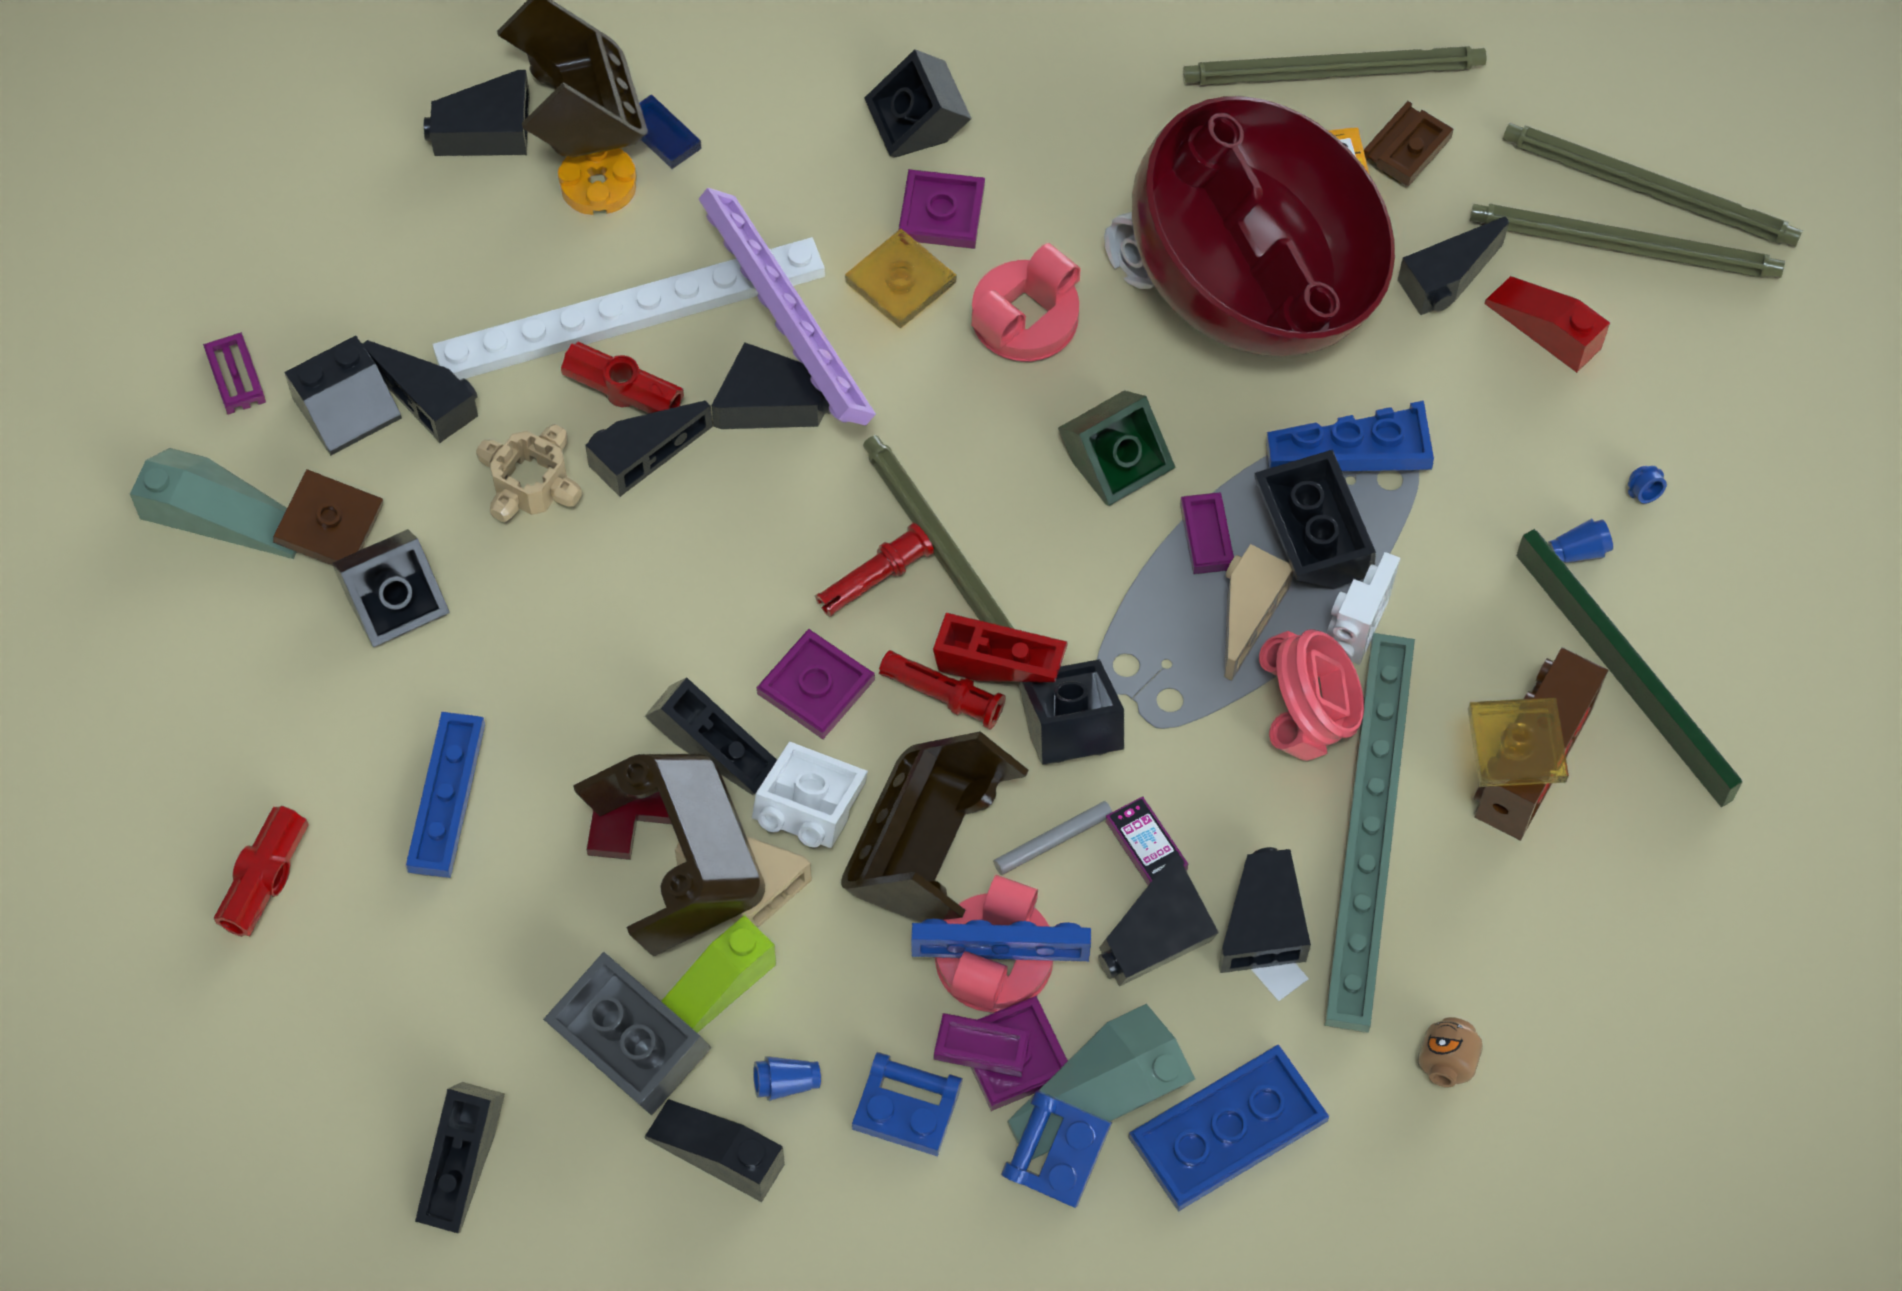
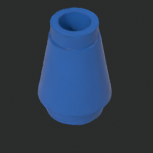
M1591 518L1556 537V539L1548 541L1549 546L1564 563L1604 558L1605 553L1612 551L1614 548L1609 528L1603 519L1594 521Z
M765 1056L764 1061H755L753 1080L756 1097H767L768 1101L820 1088L821 1073L818 1061L809 1062Z

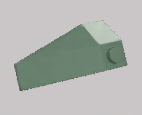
M1146 1003L1107 1022L1038 1091L1049 1094L1111 1122L1195 1080V1077L1176 1038ZM1034 1095L1007 1121L1018 1144L1035 1106L1031 1104ZM1051 1113L1032 1160L1050 1151L1063 1117Z

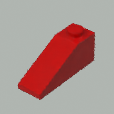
M1512 276L1502 283L1484 303L1576 373L1602 349L1610 325L1608 320L1581 300Z
M946 612L933 647L938 671L976 681L1055 682L1068 644L1067 641Z

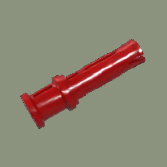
M913 522L907 527V532L893 542H884L879 545L877 555L821 593H817L815 595L817 603L825 604L820 608L828 617L833 616L835 612L889 575L900 576L906 572V566L923 555L928 557L933 554L934 548L921 527Z
M892 650L887 651L879 667L880 675L898 681L907 687L948 704V709L956 715L964 713L982 721L983 727L987 729H992L995 726L1005 705L1006 696L998 692L993 695L975 687L974 681L968 678H962L958 681L918 662L907 659Z

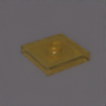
M902 229L898 230L845 274V282L900 329L953 286L957 278V274Z
M1556 698L1469 703L1468 715L1479 787L1567 782L1569 773Z

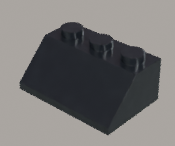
M1333 449L1255 473V480L1296 580L1335 588L1352 583L1353 579H1365L1370 565H1375L1376 551Z

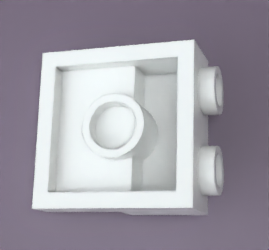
M1384 552L1379 566L1370 565L1363 582L1353 579L1347 594L1339 592L1331 611L1333 617L1326 634L1333 637L1345 650L1351 662L1358 665L1362 662L1372 640L1373 633H1375L1390 600L1400 557Z
M789 741L755 795L752 819L758 820L760 826L769 832H778L781 829L797 835L799 840L808 847H818L821 844L832 848L848 821L851 806L866 783L868 771Z

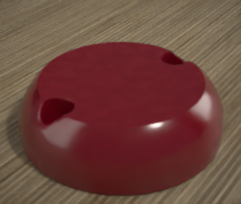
M1223 96L1207 99L1191 105L1177 114L1157 134L1140 162L1132 190V226L1141 261L1150 280L1168 305L1185 322L1205 336L1233 349L1257 355H1304L1323 350L1345 338L1364 323L1384 298L1393 275L1395 262L1394 235L1385 202L1369 173L1355 155L1335 135L1302 113L1260 98Z

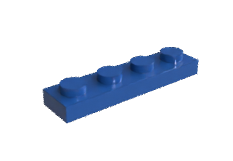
M441 712L407 857L406 868L408 873L451 878L484 733V717Z
M927 919L922 921V923H912V957L961 958L964 951L987 959L1089 962L1091 928H1084L1076 923H1059L1055 927L1036 926V924L1028 921H1018L1011 925H992L984 920H972L966 924H948L941 919Z

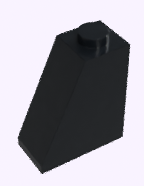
M516 70L431 101V116L424 117L425 141H431L434 156L527 155L528 131L523 129L521 124L529 116L530 91L526 70Z
M744 342L711 405L713 427L719 429L818 427L824 414H831L829 411L830 404L822 392L812 384L810 380L812 376L803 363Z
M1266 847L1256 850L1253 854H1247L1219 961L1220 973L1306 962L1311 943L1291 850H1278L1274 847Z
M1178 855L1169 859L1099 947L1102 953L1098 955L1101 967L1108 978H1115L1119 987L1211 942L1219 933Z

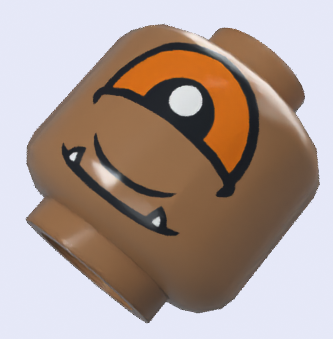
M1455 1017L1444 1018L1442 1021L1433 1023L1426 1031L1419 1053V1065L1429 1075V1079L1439 1086L1453 1087L1455 1084L1466 1083L1476 1073L1483 1050L1482 1039L1477 1034L1474 1026L1469 1022Z

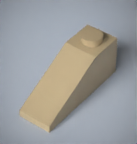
M1252 544L1249 545L1242 557L1236 555L1233 558L1226 572V577L1230 579L1227 594L1224 677L1231 681L1289 590L1293 577V570L1289 563Z

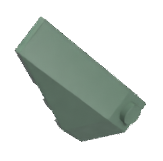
M168 448L145 461L130 492L141 520L294 559L297 553L294 550L273 543V536L287 508L208 457Z

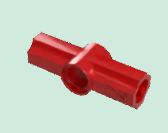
M581 342L570 345L561 365L562 375L605 393L609 402L618 407L634 406L647 413H654L679 407L684 397L683 388L639 369L638 364L631 357L625 355L612 357ZM620 380H628V381H626V382H621V383L618 382V381H620Z
M273 806L253 845H248L242 849L235 862L232 875L233 882L214 916L217 925L237 936L250 937L270 897L278 896L288 880L291 867L290 859L309 825L306 818L290 808Z

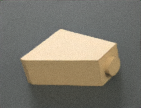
M747 837L765 882V893L762 900L755 907L731 918V920L735 923L745 915L758 928L812 881L811 863L801 855ZM678 842L675 849L677 866L686 862Z

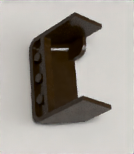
M527 0L497 30L499 37L527 54L531 65L529 70L539 82L544 84L548 82L555 87V91L521 124L523 129L551 145L559 155L564 157L568 155L575 158L636 145L647 134V127L625 55L619 45L609 36L553 0Z
M981 731L910 746L900 755L890 773L842 875V887L856 898L921 923L927 919L946 920L962 918L966 910L947 896L945 886L935 881L965 814L987 809L996 797V788L999 782L1026 777L1029 769Z
M638 754L573 785L575 793L600 817L637 798H645L658 791L661 795L686 862L672 868L662 880L661 895L666 908L626 927L629 935L653 957L752 909L762 900L765 893L764 879L720 770L706 755Z

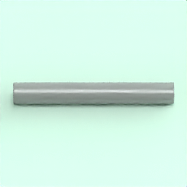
M1103 801L993 860L999 874L1003 875L1106 820V815L1112 813L1109 804Z

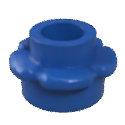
M1653 465L1637 468L1629 477L1628 494L1632 498L1637 497L1641 503L1655 501L1664 493L1667 487L1663 471Z

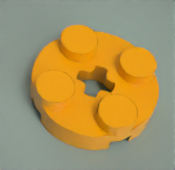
M620 148L575 158L567 156L558 168V179L563 199L571 208L580 213L594 215L593 210H606V214L616 212L626 206L635 194L637 177L635 164L630 156ZM599 174L604 175L606 180L603 183L598 180L590 183L591 177Z

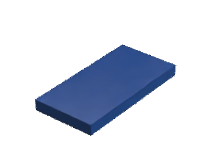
M1278 1044L1129 1133V1140L1179 1212L1328 1122L1329 1115Z

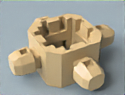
M553 424L547 427L539 437L528 431L514 433L504 445L494 440H483L476 450V454L481 463L491 468L496 495L490 504V513L494 518L505 522L511 519L519 509L530 515L546 512L553 501L565 506H575L582 496L580 486L568 478L562 454V450L567 443V432L564 428ZM536 458L539 465L548 469L542 476L543 483L541 484L536 481L533 486L526 484L522 488L519 481L510 477L516 469L515 463L522 464L524 460L531 462Z

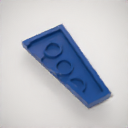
M1424 400L1410 403L1409 409L1394 412L1392 407L1376 410L1375 416L1357 420H1355L1353 415L1337 418V422L1333 425L1322 427L1315 422L1267 432L1266 438L1269 468L1332 449L1342 471L1432 470L1434 461Z

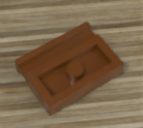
M1409 101L1403 105L1364 149L1366 161L1370 159L1377 163L1376 167L1407 187L1449 142L1454 130L1426 111H1417L1412 107L1413 103Z

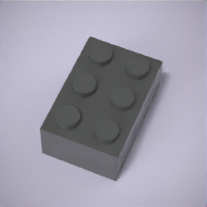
M605 952L596 959L543 1019L651 1116L712 1048L696 1031Z

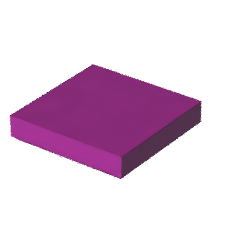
M908 169L898 229V240L975 249L985 189V178Z
M808 629L756 689L757 695L824 740L875 681V673Z
M1037 996L978 1019L1031 1030L1021 1077L971 1067L991 1111L1035 1094L1036 1090H1039L1068 1061Z

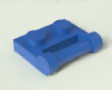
M877 1052L852 1122V1130L938 1157L961 1090L963 1078L949 1074L948 1078L891 1061L890 1055ZM888 1078L942 1095L938 1106L881 1087L884 1079Z
M1036 1090L1031 1104L1035 1105L1012 1161L1011 1163H1005L1001 1175L1013 1182L1025 1185L1076 1208L1112 1122ZM1051 1113L1063 1117V1120L1040 1175L1027 1169Z

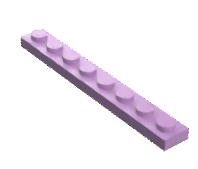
M707 188L700 196L699 201L708 213L706 215L708 221L718 229L724 238V246L734 254L740 263L741 273L752 282L759 293L757 295L759 301L770 310L775 318V326L787 337L793 346L794 356L805 365L812 376L810 378L812 384L822 392L830 404L829 411L842 422L846 423L849 421L866 426L876 413L736 197Z

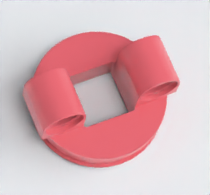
M1046 243L1034 253L1030 260L1010 261L990 270L977 284L972 298L971 326L974 327L978 338L992 352L1016 361L1041 360L1061 351L1071 341L1078 326L1079 297L1075 284L1080 281L1081 268L1052 244ZM1023 293L1029 295L1048 311L1028 329H1025V314L1011 304Z
M1309 629L1301 635L1285 631L1269 638L1260 650L1259 662L1265 671L1277 676L1281 694L1288 709L1287 712L1280 714L1272 722L1269 731L1270 741L1274 747L1303 761L1327 754L1326 746L1340 741L1341 738L1352 737L1362 722L1364 699L1354 665L1342 646L1333 637L1319 630ZM1318 676L1321 683L1322 698L1320 696Z
M995 875L988 893L970 897L959 903L966 910L962 918L944 920L948 924H966L972 920H984L992 925H1011L1018 921H1028L1036 924V926L1049 927L1045 918L1035 908L1038 899V889L999 875ZM964 951L961 958L935 957L937 973L947 991L964 1005L985 1012H997L1037 996L1047 984L1053 968V961L1016 960L1010 975L1007 976L1008 966Z

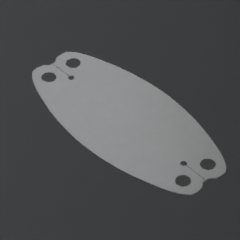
M1266 455L1225 482L1213 493L1221 492L1234 557L1236 555L1242 557L1249 545L1252 544L1289 563L1254 477L1256 472L1269 469L1268 456ZM1396 470L1403 478L1402 485L1396 490H1386L1378 484L1377 475L1380 471H1342L1345 479L1348 476L1356 479L1355 484L1347 485L1375 548V566H1379L1384 552L1391 553L1406 523L1419 486V470ZM1182 519L1155 550L1130 586L1104 636L1097 660L1100 659L1117 695L1126 694L1131 699L1133 698L1138 703L1139 714L1155 728L1162 729L1179 727L1220 710L1275 678V675L1265 671L1260 665L1259 653L1263 644L1269 638L1285 631H1290L1296 635H1301L1309 629L1327 633L1333 617L1331 611L1340 591L1347 594L1352 583L1333 588L1298 581L1293 572L1289 590L1231 681L1224 677L1227 594L1230 579L1226 577L1227 571L1193 574ZM1121 654L1135 656L1140 664L1138 672L1130 677L1118 675L1113 668L1115 658ZM1165 659L1172 662L1171 668H1163L1161 665L1162 661ZM1171 688L1181 693L1183 705L1179 710L1166 712L1158 706L1157 696L1164 689Z

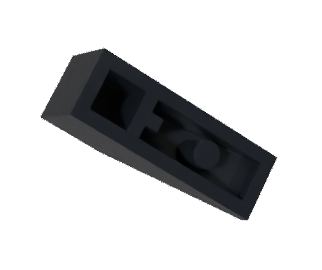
M1506 216L1402 258L1398 282L1420 315L1433 310L1442 311L1457 300L1502 247L1509 225Z
M369 340L362 343L375 362L387 388L439 443L478 417L475 399L478 396L467 379L462 378L459 380L448 368Z
M704 400L616 421L606 430L601 429L597 431L585 445L588 465L621 497L713 427L711 405Z
M687 677L670 685L644 716L675 745L687 753L703 754L709 757L719 768L722 776L751 795L756 794L777 761L772 754Z
M465 1082L447 1089L415 1222L454 1233L461 1232L495 1136L505 1093Z
M670 1099L666 1101L645 1135V1139L760 1202L764 1200L785 1165L783 1146L742 1124Z

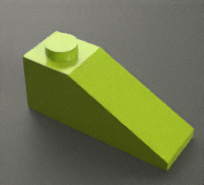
M745 915L742 916L707 947L661 1002L698 1033L776 966L774 943Z

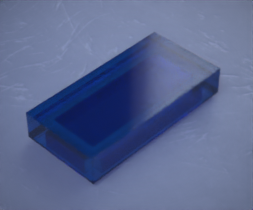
M652 94L639 103L647 127V134L641 140L671 169L702 149L701 140Z

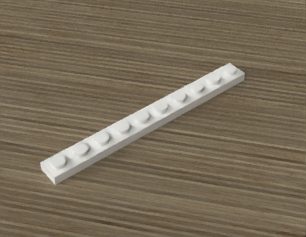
M813 237L769 249L793 286L825 277V267ZM733 259L434 343L433 349L438 365L450 369L461 380L462 378H470L568 350L572 343L590 344L756 297L759 293L752 282L741 273V265L738 260Z

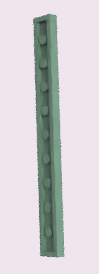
M1373 633L1364 696V715L1360 729L1324 1026L1369 1033L1371 1027L1415 639Z

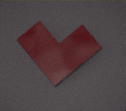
M659 791L645 798H637L601 817L593 810L586 849L588 856L631 860L637 821L672 824Z

